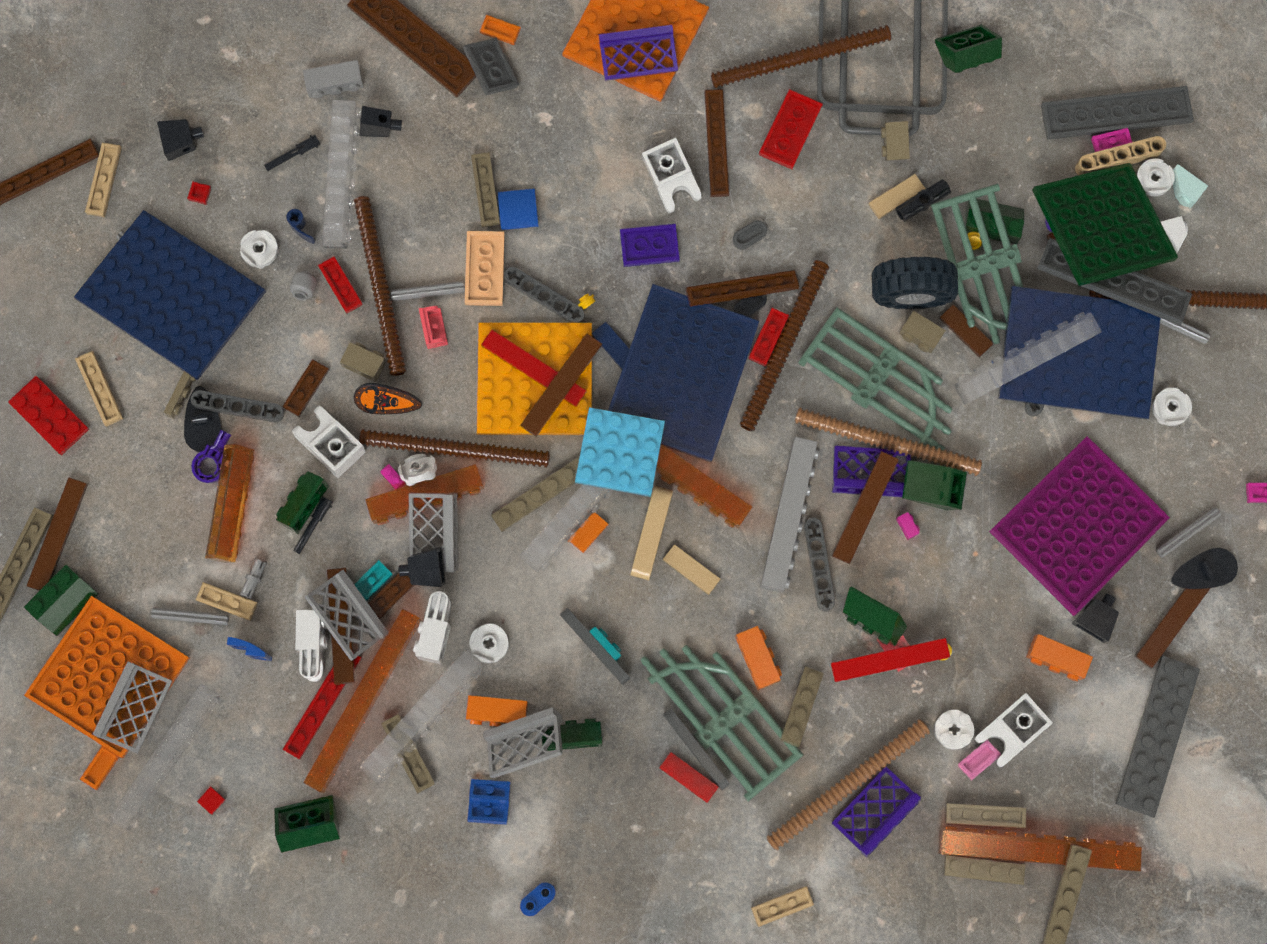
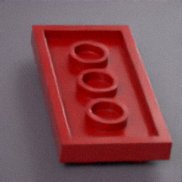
M789 89L760 149L759 155L793 170L823 104Z
M37 376L8 401L61 456L89 430Z

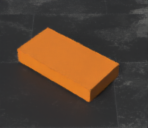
M486 15L480 33L515 45L521 27Z
M593 512L569 539V542L584 553L609 524Z
M102 746L80 780L98 790L119 759V756Z

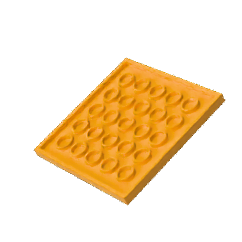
M479 323L477 435H532L520 425L547 389L481 347V344L491 330L559 372L586 333L592 337V323ZM592 361L576 381L577 385L587 391L578 406L574 407L563 399L538 435H584L589 407L592 408Z

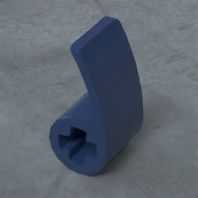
M298 209L290 210L286 215V219L292 230L302 239L314 244V238L301 231L306 225L302 212Z

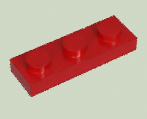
M334 256L318 265L346 314L363 305Z
M771 308L748 358L749 360L766 367L789 317L788 314Z
M670 752L659 768L706 803L709 802L718 789L716 784L672 752Z

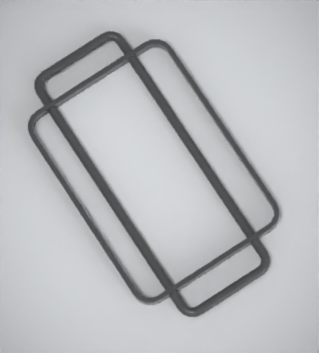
M819 0L818 43L823 44L824 0ZM841 0V37L843 38L848 35L849 0ZM914 0L913 106L846 104L848 51L844 54L841 52L839 103L827 102L821 92L822 60L818 59L817 101L823 104L822 107L824 109L839 111V125L844 132L849 134L881 135V128L852 127L847 125L846 111L912 114V127L908 129L909 136H912L919 129L920 114L933 115L943 109L947 98V67L943 61L941 103L936 107H920L922 0ZM942 0L943 37L948 32V0Z

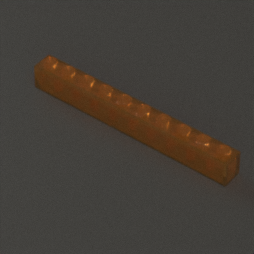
M404 609L401 610L303 783L321 793L326 791L416 632L420 621H422L419 617Z
M945 826V830H939L938 854L1065 865L1072 843L1092 850L1087 867L1141 871L1142 847H1135L1134 842H1123V845H1116V841L1103 840V844L1096 843V839L1084 838V842H1078L1076 837H1064V840H1056L1054 835H1044V838H1036V834L1024 833V837L1016 836L1017 832L1005 831L1004 835H998L996 830H985V833H977V829L965 828L964 832L957 831V827Z

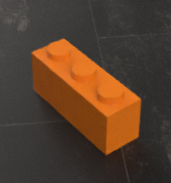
M758 626L736 634V641L757 690L778 683L781 680L780 676H782L779 666H775L772 658H774L772 649L770 647L767 648L764 642L767 638L763 629L759 630Z
M1040 634L1034 636L1026 658L1031 659V663L1038 666L1042 664L1048 666V670L1060 674V672L1067 674V678L1073 681L1085 679L1093 659L1088 654Z
M468 695L466 720H469L470 724L482 725V722H489L490 726L498 727L526 717L528 701Z

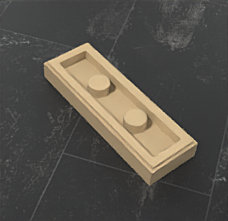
M916 174L869 202V206L877 218L881 219L902 203L916 196L920 190H925L926 188Z
M675 544L663 558L665 563L708 595L721 580Z
M204 582L196 598L198 602L251 621L258 605L255 601Z
M807 886L751 907L758 927L811 907L814 903Z

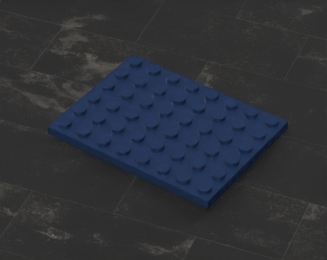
M143 210L75 294L74 298L198 381L266 293V290Z
M652 284L608 411L665 421L661 440L662 446L712 462L760 321L712 304L690 307L686 295Z
M1012 286L998 399L1149 419L1161 318L1117 300Z

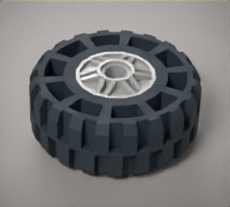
M925 256L892 259L876 265L871 273L872 298L875 303L887 308H934L953 302L958 295V269L953 262L946 259Z

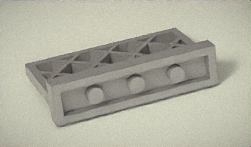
M409 493L410 556L415 554V549L418 551L417 553L423 552L422 550L428 544L433 549L437 548L432 540L439 535L443 539L444 544L442 546V549L444 548V554L442 553L444 571L455 572L458 570L457 493ZM414 498H421L426 504L419 510L414 505ZM435 498H443V507L439 511L431 504ZM427 506L436 513L430 520L422 513ZM418 515L426 522L421 529L414 524V519ZM437 515L443 520V526L439 530L431 523ZM427 525L436 532L430 539L422 532ZM419 534L426 541L421 548L415 544V538Z
M344 570L305 596V599L350 661L389 633ZM330 583L336 588V594L328 593V585ZM315 594L322 595L323 603H316L312 596ZM327 597L336 599L335 607L327 606ZM340 600L347 603L348 610L339 609ZM326 610L335 612L334 620L327 618ZM339 613L347 615V623L338 622ZM352 616L357 617L360 621L359 626L351 625ZM338 626L346 628V636H341L338 633ZM350 629L359 631L358 639L350 638ZM363 632H367L373 640L371 642L363 641ZM349 642L358 644L356 653L353 654L349 648Z
M127 662L92 735L138 754L172 680ZM138 670L146 674L148 682L140 685L136 684L134 677ZM149 675L156 679L150 680ZM157 680L166 682L164 690L155 693L152 682ZM149 684L153 695L142 698L138 687ZM136 689L139 700L128 704L126 699L127 692ZM154 697L156 701L155 709L146 711L143 700ZM141 702L144 713L133 717L129 706ZM127 707L131 718L119 722L117 716L119 709ZM153 712L152 715H151V717H150V719H149L148 713ZM145 715L148 723L146 727L138 730L134 719ZM116 718L117 723L112 725L114 719ZM132 720L135 731L124 735L121 724ZM118 725L122 736L115 739L108 737L109 729ZM144 730L142 736L140 737L139 732ZM137 733L139 742L136 748L129 746L125 737ZM123 738L124 743H122V742H120V741H117V740Z
M552 707L484 731V739L487 741L490 777L493 779L562 755L560 723L563 722L562 715ZM554 726L550 736L545 734L548 727ZM538 732L532 742L527 740L531 733ZM542 736H545L548 739L542 748L537 746ZM520 738L515 748L510 746L514 739ZM552 741L555 742L556 750L547 752L546 750ZM527 742L530 746L523 754L519 750ZM503 744L498 754L494 753V746ZM508 748L513 750L507 760L502 758ZM534 748L540 750L536 757H529ZM517 753L522 756L518 763H511ZM499 760L504 761L505 763L501 769L496 770L495 766Z

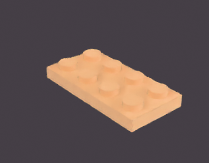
M467 231L465 305L503 306L505 232Z

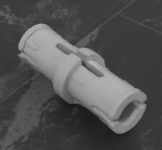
M255 559L250 573L245 577L247 580L240 595L252 599L257 584L261 582L260 577L267 565L266 562Z

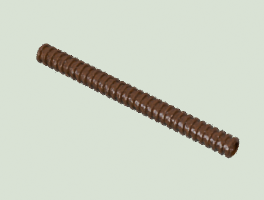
M884 25L883 28L882 26L879 29L873 28V31L869 29L867 32L862 31V34L858 32L856 35L851 34V37L847 35L845 38L840 37V40L836 38L834 41L829 40L828 43H818L817 46L812 45L810 48L807 46L806 49L800 48L799 51L796 49L795 52L789 51L788 54L785 52L784 55L778 54L777 57L774 55L773 58L767 57L766 60L763 58L761 61L756 60L755 63L752 61L750 64L745 63L744 66L741 64L739 67L734 66L733 69H723L722 72L717 71L715 74L712 72V83L716 89L718 86L723 87L724 84L729 85V83L734 84L735 81H745L746 78L751 79L753 76L756 78L757 75L762 76L764 73L767 75L768 72L773 73L775 70L778 72L779 69L785 70L786 67L789 69L790 66L796 67L797 64L800 66L801 63L807 64L808 61L811 63L813 60L818 61L819 58L822 60L824 57L829 58L830 55L833 57L835 54L840 55L841 52L844 54L846 51L851 52L852 49H862L863 46L869 47L870 44L873 46L874 43L880 44L881 41L882 43L885 40L891 41V31L888 25Z
M359 196L353 202L356 204L355 209L358 215L357 220L360 226L361 240L364 242L366 263L369 264L367 269L369 270V275H371L370 280L372 281L371 286H373L374 302L377 303L375 307L378 308L377 314H379L381 335L384 336L382 340L385 342L383 345L386 347L387 363L390 364L388 369L391 370L389 372L390 375L399 376L406 372V368H404L403 352L400 351L402 347L399 346L401 342L398 340L397 324L394 323L396 319L393 318L395 314L392 312L390 291L387 290L389 286L387 285V279H385L383 258L380 257L382 253L380 252V246H378L379 241L376 235L374 215L371 213L373 210L370 208V198L368 196Z
M814 261V265L811 267L812 271H809L810 276H807V281L804 282L805 286L802 287V291L799 293L800 296L797 297V301L794 304L795 307L792 308L791 317H788V322L785 323L786 327L783 328V332L780 334L779 343H776V348L773 349L774 353L771 354V358L768 360L767 369H764V374L761 375L762 379L759 380V385L756 386L755 395H752V400L749 401L750 406H747V411L744 412L745 416L742 417L743 421L739 423L747 431H755L756 428L754 426H757V421L760 420L759 416L763 414L764 405L768 403L766 400H769V395L772 394L771 389H774V384L777 383L776 379H779V374L782 372L781 368H784L783 363H786V358L789 357L788 353H791V348L794 346L793 343L796 342L795 337H798V332L801 331L800 327H803V322L806 320L805 317L808 316V311L811 309L810 306L813 305L812 301L815 300L814 296H817V291L820 290L819 286L822 285V281L825 279L824 276H826L830 268L823 261Z
M1092 290L1089 291V297L1115 300ZM1185 290L1192 294L1189 305L1192 307L1194 305L1206 307L1207 305L1214 308L1218 306L1223 308L1225 306V308L1237 307L1240 309L1242 307L1247 309L1248 307L1249 309L1254 308L1258 310L1260 308L1264 310L1266 308L1267 310V295L1265 293L1260 295V293L1254 294L1253 292L1248 294V292L1231 293L1227 291L1225 293L1221 291L1219 293V291H1215L1213 293L1211 290L1208 292L1206 290L1202 292L1201 290Z
M362 429L359 436V442L362 445L366 444L367 447L372 445V447L378 446V448H381L383 446L384 449L390 447L392 450L393 448H396V450L402 449V451L407 449L408 452L413 450L414 452L419 451L423 453L424 451L426 454L431 452L433 455L435 453L437 455L443 454L444 456L449 454L450 457L455 455V457L461 456V458L466 456L467 459L473 457V459L479 458V460H482L483 458L485 461L491 459L492 462L497 460V462L503 461V463L508 461L509 464L514 462L515 464L520 463L523 465L525 463L527 466L532 464L534 467L538 465V467L544 466V468H547L550 458L549 451L543 452V450H540L538 452L537 449L531 451V449L525 450V448L521 450L519 447L513 449L512 446L510 448L507 446L502 447L501 445L496 447L495 444L490 446V444L484 445V443H481L479 445L478 442L472 444L470 441L469 443H466V441L462 443L460 440L454 442L453 439L448 441V439L442 440V438L437 440L436 437L433 439L430 437L425 438L424 436L420 438L418 435L413 437L411 434L409 436L407 434L401 435V433L395 435L394 432L389 434V432L383 433V431H380L378 433L377 430L371 432V430L366 431Z

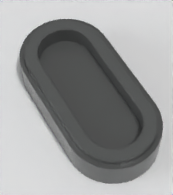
M756 220L738 230L733 235V245L737 249L744 250L762 240L767 234L766 224Z

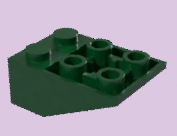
M909 460L907 462L902 499L947 511L962 510L967 472Z

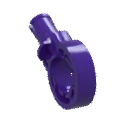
M220 430L212 446L206 445L204 451L199 452L194 457L191 468L193 475L199 481L215 483L224 476L226 471L225 460L228 454L224 453V448L232 436L231 434ZM207 458H212L217 464V469L214 472L217 476L210 480L209 478L214 477V475L207 476L203 474L200 468L197 469V466H201V463Z

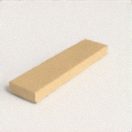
M102 142L85 213L88 215L105 217L122 149L120 145Z
M91 351L75 358L104 425L107 427L124 419L95 353Z

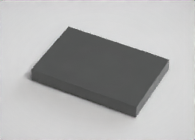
M497 38L464 45L463 50L486 96L518 88L519 83Z

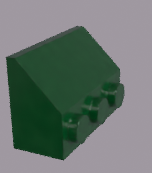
M982 24L935 39V44L944 65L954 73H960L963 70L976 68L981 64L991 63L996 59L1002 58V37Z
M977 199L988 238L1001 241L990 202ZM969 201L964 220L967 234L973 231L979 232ZM998 203L1009 242L1017 244L1022 236L1025 220L1024 209Z
M309 471L299 477L297 481L298 486L288 494L287 503L284 507L281 506L276 514V521L296 534L300 533L320 502L319 499H322L329 488V485L322 477Z
M65 565L24 608L44 627L58 636L79 615L90 597L96 598L99 593L72 567Z
M851 586L849 588L843 613L847 618L846 621L853 626H861L862 630L870 636L872 634L878 636V640L886 645L890 643L895 646L907 629V625L901 615Z
M596 718L585 719V723H577V720L565 721L564 725H560L562 750L602 746L601 722H597ZM554 726L548 727L545 734L550 736ZM542 736V746L548 739L545 736ZM552 741L546 751L556 750V743Z
M333 795L274 808L275 837L281 853L340 839L339 822Z

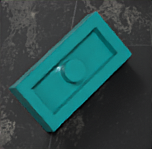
M378 560L354 585L367 601L393 574Z
M594 627L589 631L615 661L621 658V649L614 642L611 644L606 639L608 635L602 628L598 630Z

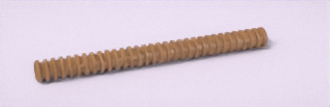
M800 407L795 418L796 424L799 422L803 426L804 424L807 427L813 426V429L819 428L818 430L820 431L821 429L824 432L830 431V434L836 433L837 436L838 434L841 437L847 436V439L853 438L854 441L856 439L859 442L864 441V444L868 442L871 446L874 444L876 447L881 446L882 449L888 448V451L892 449L895 453L896 451L899 454L905 453V456L909 454L912 458L914 456L916 459L922 458V461L926 459L929 463L933 461L934 464L939 463L940 466L945 465V467L957 468L958 470L967 471L970 475L974 473V476H977L981 470L982 460L980 459L978 461L976 458L970 459V456L966 458L963 454L959 456L958 453L953 454L952 451L947 452L946 449L942 451L941 448L935 449V446L929 447L928 444L925 446L922 442L918 444V441L912 442L911 439L908 441L906 438L901 439L900 436L894 437V434L889 435L887 432L884 434L883 431L877 432V429L871 430L870 427L868 429L866 426L860 427V424L856 426L853 422L850 424L848 421L843 422L842 419L839 421L836 417L832 419L831 416L826 417L825 414L819 415V412L815 414L814 411L808 412V409L802 410L803 408Z
M918 719L917 724L913 723V727H908L907 731L904 730L903 734H899L897 739L894 738L893 742L888 743V746H883V750L879 749L878 754L874 753V757L870 756L868 761L865 760L864 764H860L859 768L854 769V772L851 771L850 775H846L844 780L840 779V783L836 782L835 787L831 786V790H826L825 794H821L820 798L817 797L816 801H812L810 806L807 805L805 810L801 809V813L797 812L796 817L792 816V820H787L785 825L782 824L781 828L776 829V832H771V836L767 835V841L773 849L778 851V847H783L785 842L788 843L789 839L794 838V835H799L798 832L804 831V827L808 828V824H813V820L817 821L819 816L822 817L823 813H827L829 808L832 809L833 805L838 804V801H843V797L847 798L848 793L852 794V790L856 791L858 786L861 787L863 782L866 783L867 779L872 778V775L875 776L877 771H882V767L886 768L887 763L891 764V760L895 761L897 756H901L900 753H905L906 749L909 750L910 746H914L916 741L919 742L920 738H925V734H930L927 725Z

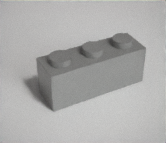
M358 60L303 70L309 98H321L327 94L337 95L343 91H357L363 88Z

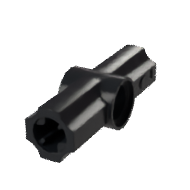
M942 179L929 188L920 190L916 196L896 207L897 215L905 222L918 213L928 210L931 204L951 194L950 186ZM919 198H925L928 203H922Z

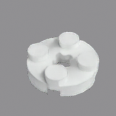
M1156 158L1145 161L1136 173L1146 195L1150 196L1165 194L1169 191L1175 180L1172 167L1164 163L1163 160ZM1153 173H1155V175L1159 176L1160 179L1154 181L1151 179Z
M265 230L248 232L240 243V253L244 261L250 266L259 269L270 265L279 253L276 239ZM263 245V251L256 253L255 246Z
M1166 388L1154 397L1152 411L1160 424L1177 426L1182 424L1190 415L1192 403L1189 396L1181 392L1180 389ZM1169 402H1172V405H1176L1177 408L1174 409V412L1168 409Z
M425 454L410 456L404 460L405 464L402 467L401 464L398 467L401 480L405 481L408 486L434 479L437 470L435 458L431 455L426 457Z
M485 624L473 631L469 641L471 652L475 658L484 663L500 661L506 655L509 647L508 636L501 627L495 624ZM492 638V642L495 645L487 649L484 641Z
M949 710L940 715L936 720L934 735L945 748L957 750L971 742L974 736V725L968 714L959 710ZM953 724L959 728V732H956V735L949 731Z

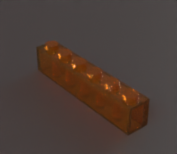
M237 444L224 445L205 555L206 559L223 563L236 562L255 449Z
M662 444L660 445L656 472L662 476L661 479L668 484L673 483L678 487L677 490L683 495L689 494L692 496L693 501L699 506L705 505L709 508L708 511L715 517L720 516L725 519L724 523L729 527L739 529L753 507Z
M474 464L436 476L432 480H425L412 486H405L367 498L365 501L372 522L383 525L388 523L389 519L407 517L409 513V493H457L458 501L464 495L470 494V496L481 493L484 487L477 465ZM414 498V505L420 510L426 503L421 498ZM435 498L431 504L434 507L442 506L443 498Z

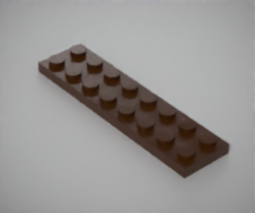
M351 0L347 4V7L456 98L476 78L468 58L398 0Z

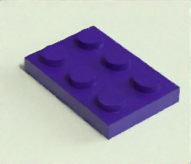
M676 224L620 229L623 267L680 261Z

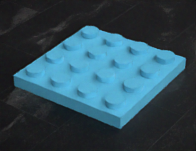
M589 407L575 483L651 497L665 421Z

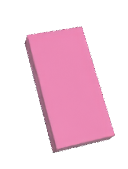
M986 740L958 764V767L972 781L997 760L1001 753Z

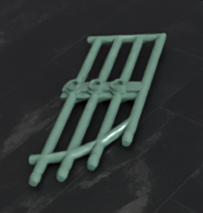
M998 183L931 204L947 259L953 262L958 269V295L965 318H967V324L970 328L975 326V321L972 318L973 315L986 323L994 344L1000 343L997 328L1006 330L1009 303L998 269L1009 266L1015 286L1023 287L1017 268V263L1022 262L1017 244L1010 245L994 193L1000 191ZM984 195L988 196L1003 245L1002 249L992 251L976 199ZM965 201L970 202L985 254L974 257L958 205ZM950 206L967 256V260L957 263L940 209ZM988 272L992 273L1006 322L993 318L980 275ZM974 279L983 312L968 302L963 280Z
M836 307L798 361V364L804 367L808 362L852 392L853 395L850 399L865 409L871 405L919 438V444L922 442L925 446L927 444L931 447L935 446V449L941 448L942 451L946 449L930 437L934 427L942 430L946 435L952 432L948 426H944L942 422L936 419V406L949 414L953 410L951 406L935 396L930 381L933 380L936 384L941 385L943 379ZM838 317L885 348L881 355L877 357L833 327ZM829 332L873 362L874 365L870 371H865L824 343L822 340ZM817 347L864 378L859 387H856L812 357ZM900 359L920 372L925 389L895 369ZM889 375H892L929 400V414L884 384ZM878 391H883L927 421L925 431L922 432L875 400L874 397Z
M685 645L682 650L691 662L677 663L669 655V652L663 648L660 651V655L666 660L669 667L658 671L651 664V661L644 656L641 662L652 675L647 678L651 684L655 682L660 684L697 729L694 736L705 750L711 747L747 790V793L743 796L748 802L804 755L798 747L784 742L793 754L783 761L747 717L755 709L779 738H781L783 732L780 725L726 660L722 658L720 653L715 652L712 655L719 665L702 662L692 652L690 647ZM698 669L727 704V707L718 713L683 670ZM709 671L728 675L743 694L733 701ZM675 672L713 719L703 726L664 677ZM740 721L778 766L770 774H768L732 730ZM726 734L762 777L758 784L753 786L717 743V740Z

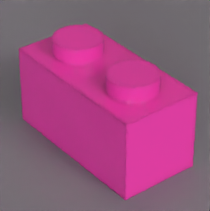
M390 464L380 471L396 492L406 484Z
M908 512L896 519L907 540L920 533L918 525H915L913 522V516Z

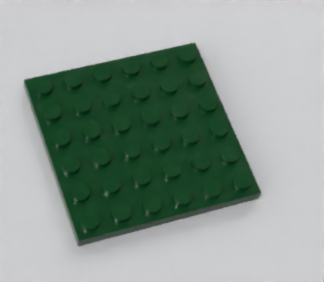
M1131 163L1034 186L1032 189L1078 286L1165 264L1178 258Z

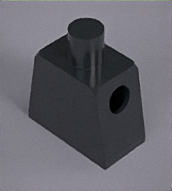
M362 106L359 136L389 137L390 130L401 131L402 120L391 119L392 111Z
M186 119L157 122L164 155L168 161L195 151L196 145L194 140L204 138L202 127L191 128L190 123Z
M442 547L413 554L407 558L408 564L399 565L398 567L399 576H409L411 585L442 587L446 584Z
M1106 593L1102 601L1096 598L1091 600L1072 624L1102 643L1108 642L1119 612L1112 608L1116 598Z

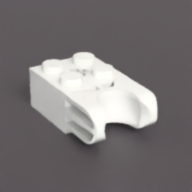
M676 138L642 153V159L669 214L675 210L673 195L679 190L688 192L694 201L702 199L700 189ZM667 162V164L671 165L670 167H663L664 163Z
M317 406L314 412L320 421L319 427L315 431L310 432L302 429L300 426H296L292 429V432L301 444L330 472L339 478L366 452L363 445L323 407Z
M436 591L431 594L424 622L420 621L418 633H420L419 641H415L413 652L416 654L415 656L419 660L441 665L451 629L448 619L452 605L448 596L442 591Z
M296 610L295 650L300 652L299 671L309 681L318 682L324 676L325 649H328V637H325V629L327 627L314 610Z
M1025 693L975 737L977 743H983L987 739L995 737L1003 742L1004 751L996 760V764L1000 768L1007 764L1053 722ZM1020 717L1022 719L1025 717L1028 720L1026 722V724L1028 725L1027 727H1025L1024 725L1021 726L1019 724Z

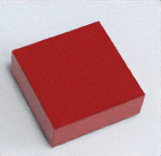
M192 181L187 197L188 201L206 205L211 192V186Z
M210 786L197 802L213 815L226 799Z

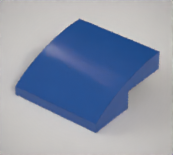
M535 189L498 192L501 230L539 227Z
M228 637L227 645L234 649L246 650V656L252 659L272 661V657L257 646L241 639Z
M471 779L467 821L507 825L510 782Z

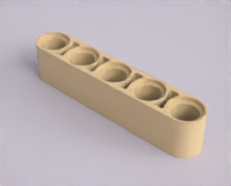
M1155 136L1090 153L1080 158L1075 166V171L1078 175L1127 163L1132 165L1159 157L1164 151L1166 141L1160 136ZM1152 145L1158 146L1159 150L1154 149ZM1135 149L1139 150L1141 154H1137ZM1117 154H1121L1124 159H1120ZM1099 159H1104L1107 164L1101 163ZM1082 163L1087 164L1089 168H1084Z
M654 486L630 576L645 580L650 579L673 490Z

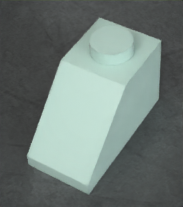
M1177 164L1173 169L1175 175L1173 183L1174 195L1181 205L1191 208L1208 185Z

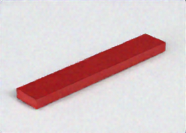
M493 330L490 331L481 344V347L545 388L550 385L558 374L557 371ZM575 383L564 400L577 407L587 391Z
M943 638L833 662L831 667L834 681L839 682L946 659L951 656L947 639Z
M357 656L355 659H353L354 670L358 666L362 657ZM333 667L282 749L299 760L346 685L334 684Z

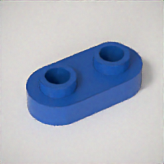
M547 882L539 884L522 899L520 903L522 913L526 916H534L554 899L556 894L554 886ZM543 889L549 890V895L547 897H544L542 895ZM528 902L534 904L532 910L527 909L526 905Z

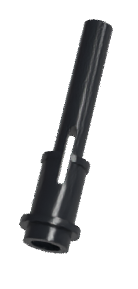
M309 135L310 138L296 144L294 149L265 164L266 170L269 171L298 154L303 155L315 147L318 148L320 142L316 135Z
M325 497L319 499L320 502L311 515L313 518L295 546L294 552L301 553L318 522H322L329 508L333 507L331 506L333 502Z

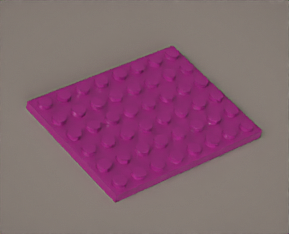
M1086 436L989 532L1075 616L1170 517Z

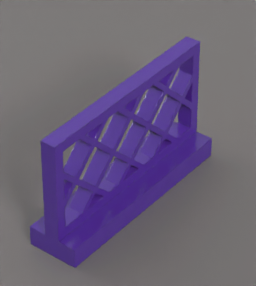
M672 25L599 34L605 81L678 71ZM670 39V47L667 51L658 46L661 40ZM644 42H649L654 46L648 54L640 48ZM630 44L635 48L630 56L622 51L625 45ZM613 47L617 52L611 59L605 55L604 48ZM655 48L664 54L659 62L650 56ZM637 51L646 56L641 64L632 59ZM619 53L627 58L622 67L614 61ZM666 56L673 60V67L666 68L661 64ZM648 58L656 64L653 70H647L643 67ZM629 61L638 66L635 72L629 73L624 69ZM611 63L620 69L616 75L608 76L607 69Z
M834 446L832 493L861 494L868 477L865 480L859 479L855 475L858 471L863 469L870 475L871 472L865 466L871 460L875 463V457L880 454V451L893 455L895 458L897 456H905V453L899 454L898 451L895 453L892 449L888 451L887 449ZM838 451L846 452L850 458L843 462L838 457ZM859 453H865L869 457L863 464L856 457ZM908 454L906 456V463L902 466L897 463V470L892 474L891 481L888 482L882 496L902 497L904 482H898L894 476L898 472H901L904 476L906 475V471L903 468H907V462L911 461V455ZM852 459L860 466L854 472L846 465ZM841 468H844L850 474L846 478H837L838 471Z
M886 767L845 808L832 824L867 858L919 804L921 797L914 793ZM885 773L892 778L893 786H881V778ZM870 789H879V800H867V792ZM881 789H893V800H881ZM895 789H904L909 795L904 800H895ZM857 803H865L866 814H854L853 807ZM867 803H879L880 814H868ZM881 803H893L894 811L891 814H882ZM854 817H866V828L854 829ZM868 817H880V825L877 828H868ZM842 818H852V829H843L838 823ZM866 831V840L860 845L854 839V832ZM868 831H874V832L868 837Z

